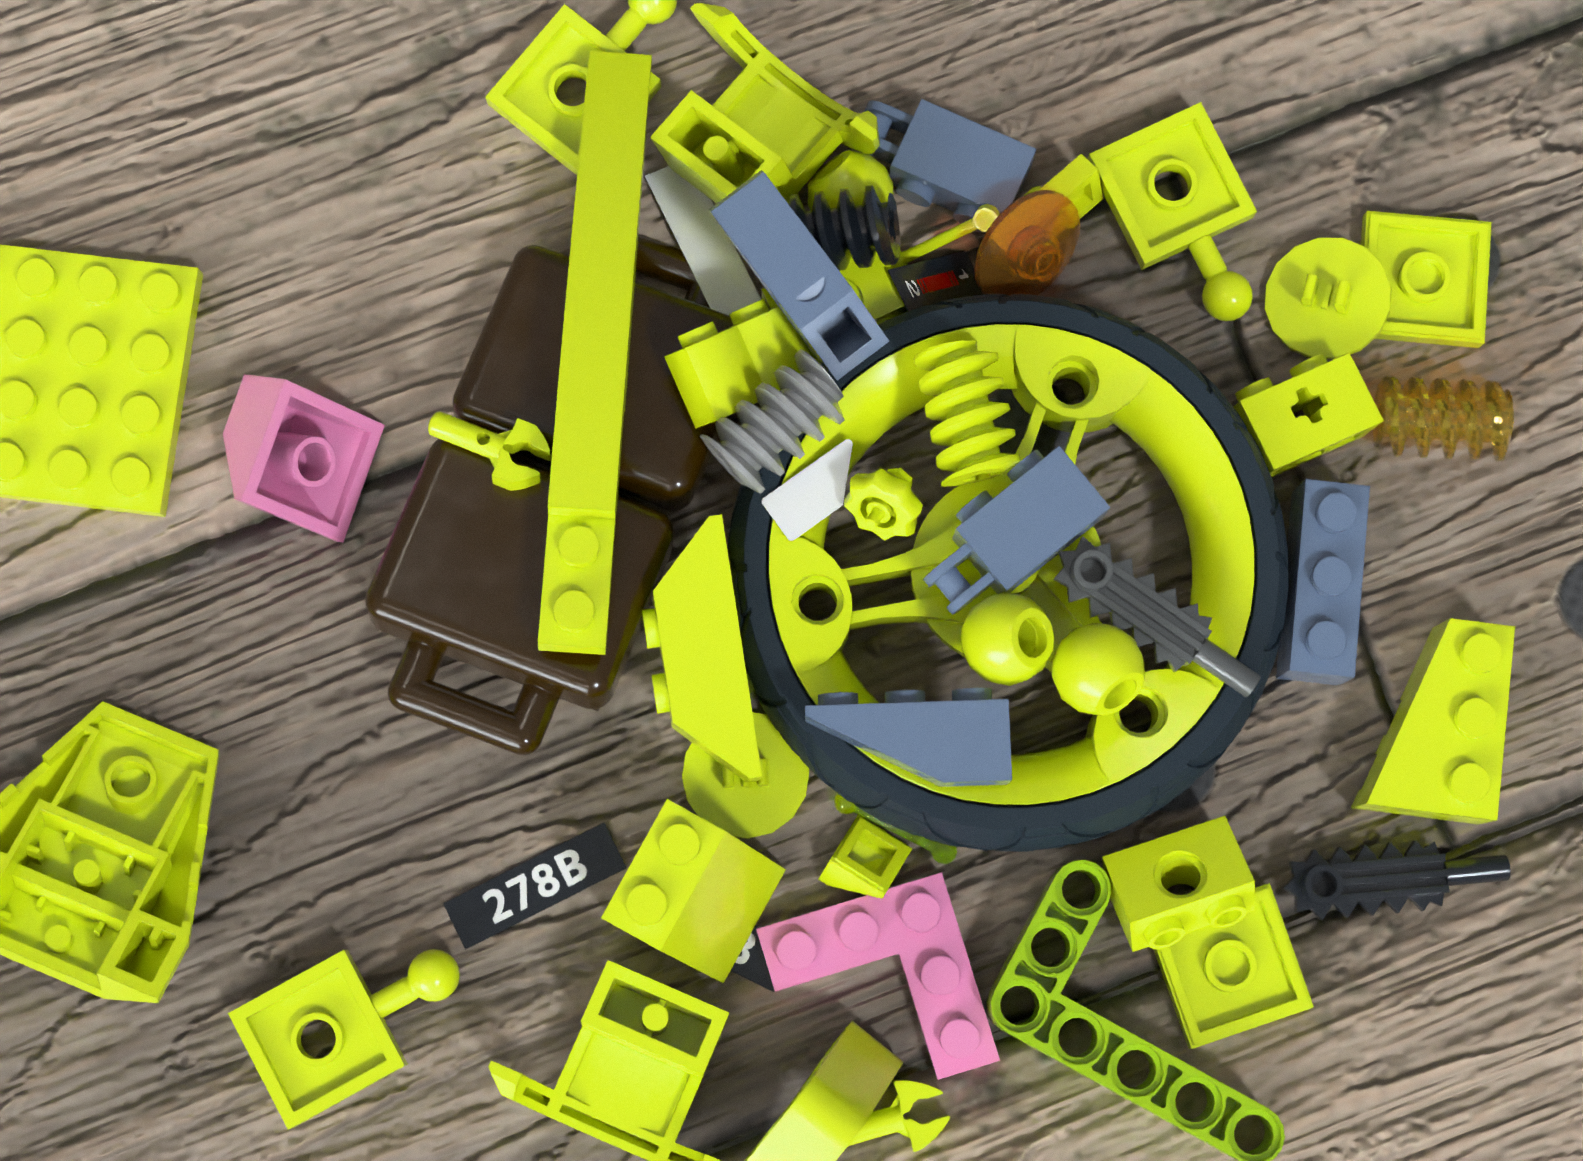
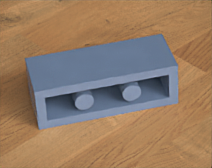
M1305 479L1292 492L1287 542L1289 587L1284 628L1278 649L1276 679L1341 685L1355 678L1370 486Z

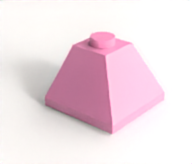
M244 374L223 431L234 499L331 540L343 543L385 425L286 379Z

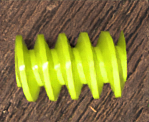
M975 340L943 343L923 350L914 356V364L917 368L930 371L919 380L920 391L926 395L936 396L925 405V415L931 420L943 421L930 431L932 443L948 447L936 456V466L943 471L955 472L941 482V487L966 485L994 478L1021 461L1020 454L1001 453L999 449L1001 444L1016 435L1015 429L994 427L993 420L1010 410L1009 403L990 402L988 399V394L1004 385V379L983 376L982 369L998 361V352L978 351L977 341Z

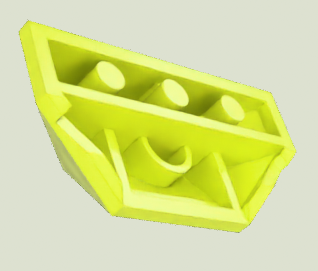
M722 514L713 515L706 519L653 590L652 600L654 608L642 610L647 649L660 647L663 673L651 675L657 714L669 712L671 726L674 730L745 782L759 781L762 777L723 518Z

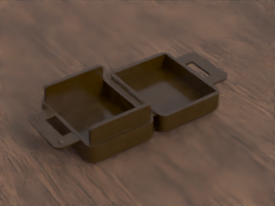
M638 235L636 272L687 290L685 298H681L635 281L606 655L538 651L551 460H545L525 450L515 454L509 453L511 460L515 464L539 471L541 482L537 485L510 491L493 484L491 475L494 467L489 458L438 439L429 449L365 598L366 607L374 626L384 633L408 641L388 686V698L395 708L512 753L527 755L536 751L541 745L559 699L583 708L599 711L613 697L642 626V610L649 609L653 599V590L661 579L673 548L672 523L665 514L659 512V509L678 511L690 504L711 456L710 450L700 436L703 434L715 441L718 439L715 426L717 421L695 428L664 356L682 349L677 336L712 321L718 332L733 326L729 315L710 308L682 250ZM529 245L517 252L455 390L452 405L456 418L497 434L512 430L517 418L536 425L548 443L552 460L569 256L539 245ZM444 655L522 684L523 686L513 710L433 681Z

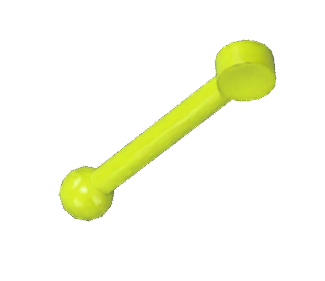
M991 204L981 205L976 210L973 218L903 252L900 251V258L895 265H891L892 269L905 266L907 263L977 229L982 232L992 231L1000 220L998 209Z

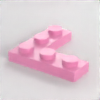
M942 872L889 888L882 899L866 895L756 929L775 992L898 954L937 1080L1000 1061Z

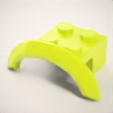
M696 3L690 8L700 24L743 68V71L713 105L691 90L650 138L671 170L716 204L761 170L767 175L786 202L789 203L790 195L797 194L841 143L864 154H873L880 146L877 117L867 110L863 113L854 112L813 87L766 49L744 27L734 13L727 8L704 3Z
M607 960L580 1021L582 1024L580 1032L554 1090L528 1078L522 1073L492 1060L490 1061L488 1068L502 1096L647 1161H721L710 1155L675 1143L729 1017V1012Z

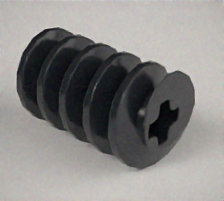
M865 186L862 205L856 206L849 189L844 188L840 189L837 208H830L824 192L818 191L814 195L812 211H805L798 194L790 195L789 206L839 271L846 270L851 256L859 268L871 267L875 260L876 252L885 266L895 265L899 260V218L896 201L892 193H889L887 202L881 203L874 186Z

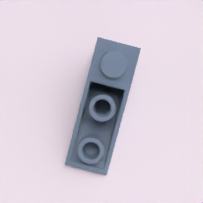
M762 170L709 209L817 361L836 381L889 342L855 291Z
M991 688L952 690V701L925 702V691L922 690L885 692V703L858 704V693H824L818 695V705L805 706L806 723L939 787L1007 785L1012 781L1009 699H992Z

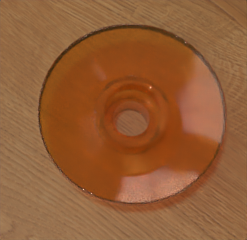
M1040 190L1017 199L1004 209L988 228L977 252L975 279L980 291L983 294H1006L1010 296L1011 294L1039 295L1046 290L1063 272L1078 242L1080 218L1073 202L1060 192Z

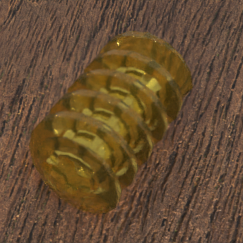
M1386 375L1378 384L1374 402L1384 421L1373 429V444L1376 448L1380 446L1383 438H1389L1394 457H1401L1408 439H1415L1419 457L1427 458L1433 441L1437 440L1441 443L1444 458L1452 459L1458 443L1466 442L1470 460L1477 461L1484 443H1491L1495 461L1503 462L1513 431L1514 410L1510 390L1506 389L1503 391L1500 383L1488 380L1482 384L1478 391L1475 382L1470 379H1462L1452 389L1448 380L1436 378L1427 389L1423 379L1411 377L1407 379L1402 388L1398 378Z

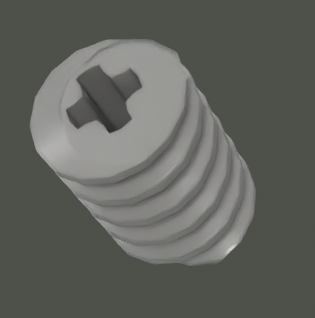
M802 349L794 355L800 373L783 365L774 372L780 391L763 382L755 388L756 397L761 408L745 400H741L735 406L741 426L727 418L721 417L715 423L721 443L702 434L700 436L714 457L740 484L760 494L765 490L759 474V470L762 467L778 476L785 473L778 454L779 452L784 450L799 459L805 455L798 438L801 433H805L820 442L825 438L818 421L822 415L839 425L845 421L838 401L844 397L841 390L828 372Z

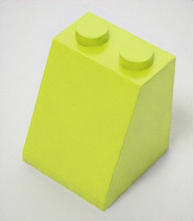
M667 799L601 918L655 949L724 983L786 869L725 830Z

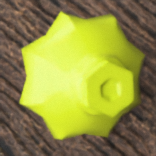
M902 468L888 469L887 471L878 469L868 474H855L850 478V492L844 499V506L854 515L858 528L871 531L884 541L893 536L908 537L914 534L917 517L920 515L923 507L918 497L911 490L913 478Z

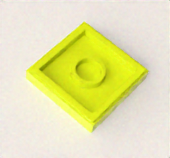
M1366 211L1362 217L1361 245L1365 246L1383 264L1391 285L1390 314L1380 334L1375 339L1480 348L1485 343L1492 222Z
M1270 883L1255 887V911L1247 913L1236 924L1225 928L1209 926L1185 934L1179 942L1172 946L1154 949L1188 1049H1193L1314 1008Z

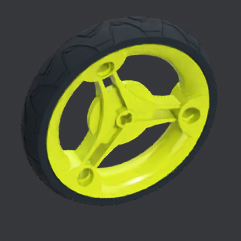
M984 294L953 298L932 305L921 306L880 323L879 327L889 340L887 344L837 381L828 372L844 396L838 401L845 421L839 425L822 415L818 419L825 436L822 441L819 442L805 433H801L798 438L805 453L801 459L782 450L778 454L785 470L784 474L778 476L762 467L759 470V474L765 490L760 494L741 484L737 494L729 531L728 557L746 673L753 690L758 696L759 702L771 723L780 732V735L791 750L800 757L803 763L820 780L830 786L844 799L852 802L858 808L878 820L932 841L950 846L984 851L1027 852L1060 848L1068 844H1077L1100 838L1127 827L1137 820L1143 819L1167 805L1175 797L1195 783L1194 781L1201 777L1224 754L1254 710L1275 663L1284 628L1289 587L1288 547L1283 514L1274 490L1273 479L1258 445L1248 432L1240 415L1218 387L1204 374L1199 372L1190 360L1160 338L1145 332L1132 322L1098 308L1072 303L1065 299L1031 294H1011L1010 296L1006 294ZM975 340L977 341L978 351L998 352V361L982 369L983 376L1003 378L1004 385L999 389H1012L1014 397L1023 409L1031 415L1023 440L1015 453L1020 454L1021 460L1032 452L1041 423L1056 430L1070 432L1064 452L1074 464L1076 463L1078 449L1084 433L1104 429L1112 424L1129 435L1147 453L1173 491L1184 518L1192 557L1190 605L1198 603L1199 616L1212 617L1208 628L1212 632L1207 639L1259 674L1261 678L1254 690L1245 698L1193 661L1187 666H1181L1176 672H1173L1168 663L1165 669L1145 672L1143 686L1134 698L1144 703L1151 712L1152 720L1146 732L1136 733L1124 727L1120 720L1119 711L1106 716L1093 714L1088 724L1085 739L1044 752L1020 755L1011 754L1012 781L1007 785L939 787L806 723L805 706L818 705L819 694L835 692L858 693V704L880 703L864 687L842 653V649L848 639L849 630L878 624L926 623L944 644L964 656L961 628L971 608L997 593L992 587H989L966 607L952 616L946 608L950 601L936 584L929 587L923 579L935 567L959 549L952 540L955 529L962 524L956 517V514L983 491L987 490L992 498H994L1013 482L1007 476V473L1013 467L997 477L960 485L946 494L926 516L916 536L912 550L873 564L841 569L837 562L824 550L825 535L831 514L795 540L790 541L763 506L762 499L846 439H850L853 443L848 471L849 476L865 452L886 431L905 417L925 407L931 399L936 397L926 395L920 391L919 380L930 371L917 368L914 364V356L923 350L943 343ZM1063 378L1073 379L1083 388L1085 399L1078 404H1065L1054 395L1052 384ZM1095 527L1090 528L1063 551L1075 550L1082 537L1087 539L1093 546H1100L1101 542ZM1059 554L1011 592L1012 594L1030 597L1044 610L1052 625L1054 646L1044 666L1051 673V661L1060 641L1075 628L1092 623H1101L1098 616L1090 618L1089 601L1087 598L1068 603L1067 587L1053 580L1063 568ZM966 559L956 567L971 586L983 577L969 559ZM904 576L911 577L915 600L852 611V595L849 587ZM812 590H822L833 597L836 609L829 618L822 621H813L801 612L799 608L801 598Z

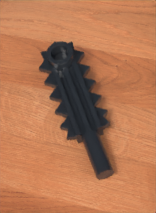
M1413 840L1404 855L1391 842H1388L1379 857L1364 844L1353 860L1341 847L1336 848L1328 862L1315 849H1312L1305 862H1289L1292 878L1282 888L1294 896V912L1310 909L1319 920L1325 918L1332 905L1345 918H1348L1357 903L1370 916H1374L1382 901L1395 913L1401 911L1408 898L1420 911H1424L1429 902L1437 906H1443L1444 893H1450L1449 886L1508 881L1511 869L1506 855L1446 860L1445 854H1439L1435 842L1422 847L1416 840Z

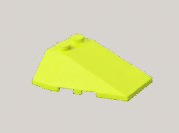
M102 701L42 755L43 761L16 786L11 783L0 793V955L103 999L159 1003L190 944L219 761V750Z

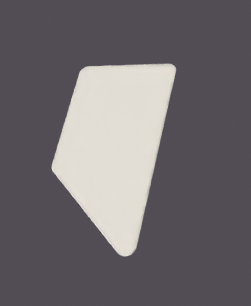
M850 439L841 442L762 499L763 506L788 540H795L843 505L853 446Z

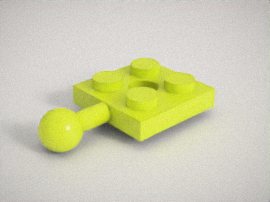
M628 0L629 9L606 35L602 34L564 4L485 96L487 104L577 175L584 103L577 106H568L560 102L556 97L559 86L571 78H579L586 81L589 50L627 53L625 52L626 49L647 24H660L672 16L676 9L677 0ZM652 72L649 101L662 87L661 79Z
M1202 103L1195 104L1089 154L1087 159L1098 168L1102 193L1141 270L1189 248L1202 276L1206 280L1202 291V302L1206 311L1212 317L1221 321H1233L1242 317L1251 306L1253 298L1252 288L1244 276L1227 270V266L1212 237L1252 219L1257 210ZM1168 171L1180 174L1188 185V195L1177 201L1164 199L1155 189V177Z
M438 949L426 950L412 960L406 977L371 994L350 952L342 950L229 1012L228 1015L289 1130L408 1065L384 1017L410 1004L417 998L431 1002L446 999L457 988L460 971L455 959L447 952ZM317 1019L331 1025L336 1036L333 1050L324 1058L310 1056L305 1052L301 1043V1035L304 1028L311 1021Z

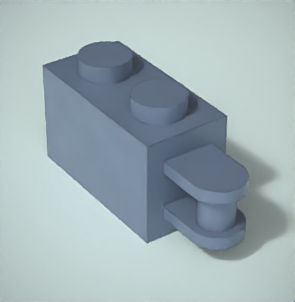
M921 99L914 116L879 101L870 100L864 112L868 110L877 117L880 146L870 155L891 164L890 178L894 184L893 186L897 187L896 192L899 196L918 206L929 207L932 202L954 212V219L960 224L973 218L976 210L984 204H991L998 209L1000 220L997 225L1010 215L1032 167L1036 148ZM890 128L905 134L900 146L885 140Z
M1060 446L1046 457H1043L1038 449L1033 451L1007 473V476L1013 482L994 498H992L987 490L983 491L956 514V517L962 524L955 529L952 540L959 549L935 567L923 579L929 587L936 584L950 601L946 608L952 616L966 607L989 587H992L997 594L1002 592L1011 593L1056 557L1060 551L1066 549L1102 520L1111 508ZM966 559H969L983 576L972 586L956 568Z

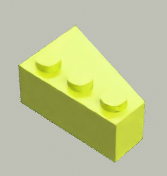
M1450 618L1432 628L1400 698L1402 701L1387 734L1383 736L1375 753L1377 756L1362 789L1358 791L1351 808L1477 825L1497 821L1515 626Z

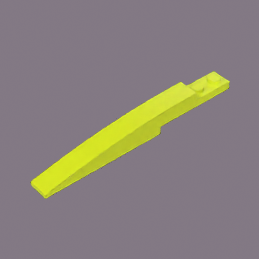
M589 50L550 471L548 525L538 632V651L606 655L652 55Z

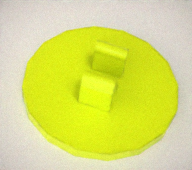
M1316 238L1295 246L1276 263L1266 284L1265 311L1274 334L1290 350L1308 358L1324 354L1326 359L1334 360L1348 353L1351 355L1361 351L1380 334L1390 314L1391 285L1383 264L1365 246L1345 238Z
M754 712L753 719L762 777L759 781L745 782L693 743H691L686 751L682 773L687 801L695 813L734 837L745 839L771 834L793 819L806 797L809 779V768L791 750L780 735V732L773 726L767 714Z

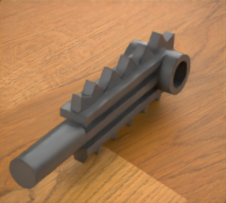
M1082 537L1075 550L1059 552L1063 568L1053 580L1067 587L1068 603L1087 598L1089 601L1090 618L1109 613L1112 626H1117L1121 630L1132 629V635L1138 647L1151 643L1154 644L1155 664L1168 661L1173 672H1176L1181 666H1187L1193 661L1245 698L1254 690L1261 676L1207 639L1212 632L1208 629L1212 617L1199 616L1198 603L1179 609L1177 607L1176 588L1156 593L1154 573L1135 578L1133 575L1132 558L1116 563L1112 562L1110 543L1095 547Z

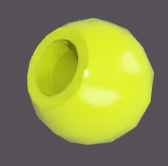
M847 150L826 163L809 181L808 207L812 211L815 192L823 191L830 208H837L840 189L844 188L849 189L856 206L862 205L865 186L870 185L874 186L880 202H887L889 193L893 194L894 184L886 167L870 154Z
M1008 592L990 596L971 608L961 628L963 654L970 668L985 681L1007 686L1027 681L1043 670L1053 651L1054 634L1052 625L1044 610L1030 597Z
M1092 623L1073 629L1060 641L1051 661L1052 678L1061 699L1082 713L1106 716L1118 712L1137 696L1145 680L1144 660L1135 639L1117 626Z

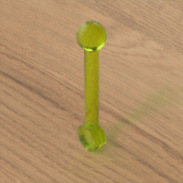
M838 793L835 795L834 806L840 813L851 814L854 812L927 849L938 863L947 864L955 859L957 854L956 846L939 843L905 832L893 825L878 820L858 808L852 802L844 799Z

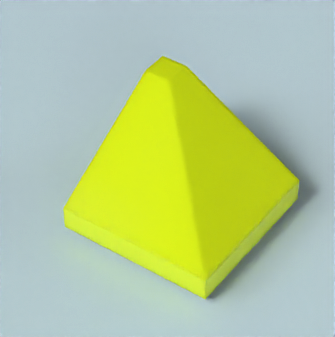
M857 815L818 880L828 886L882 899L913 848L862 816Z

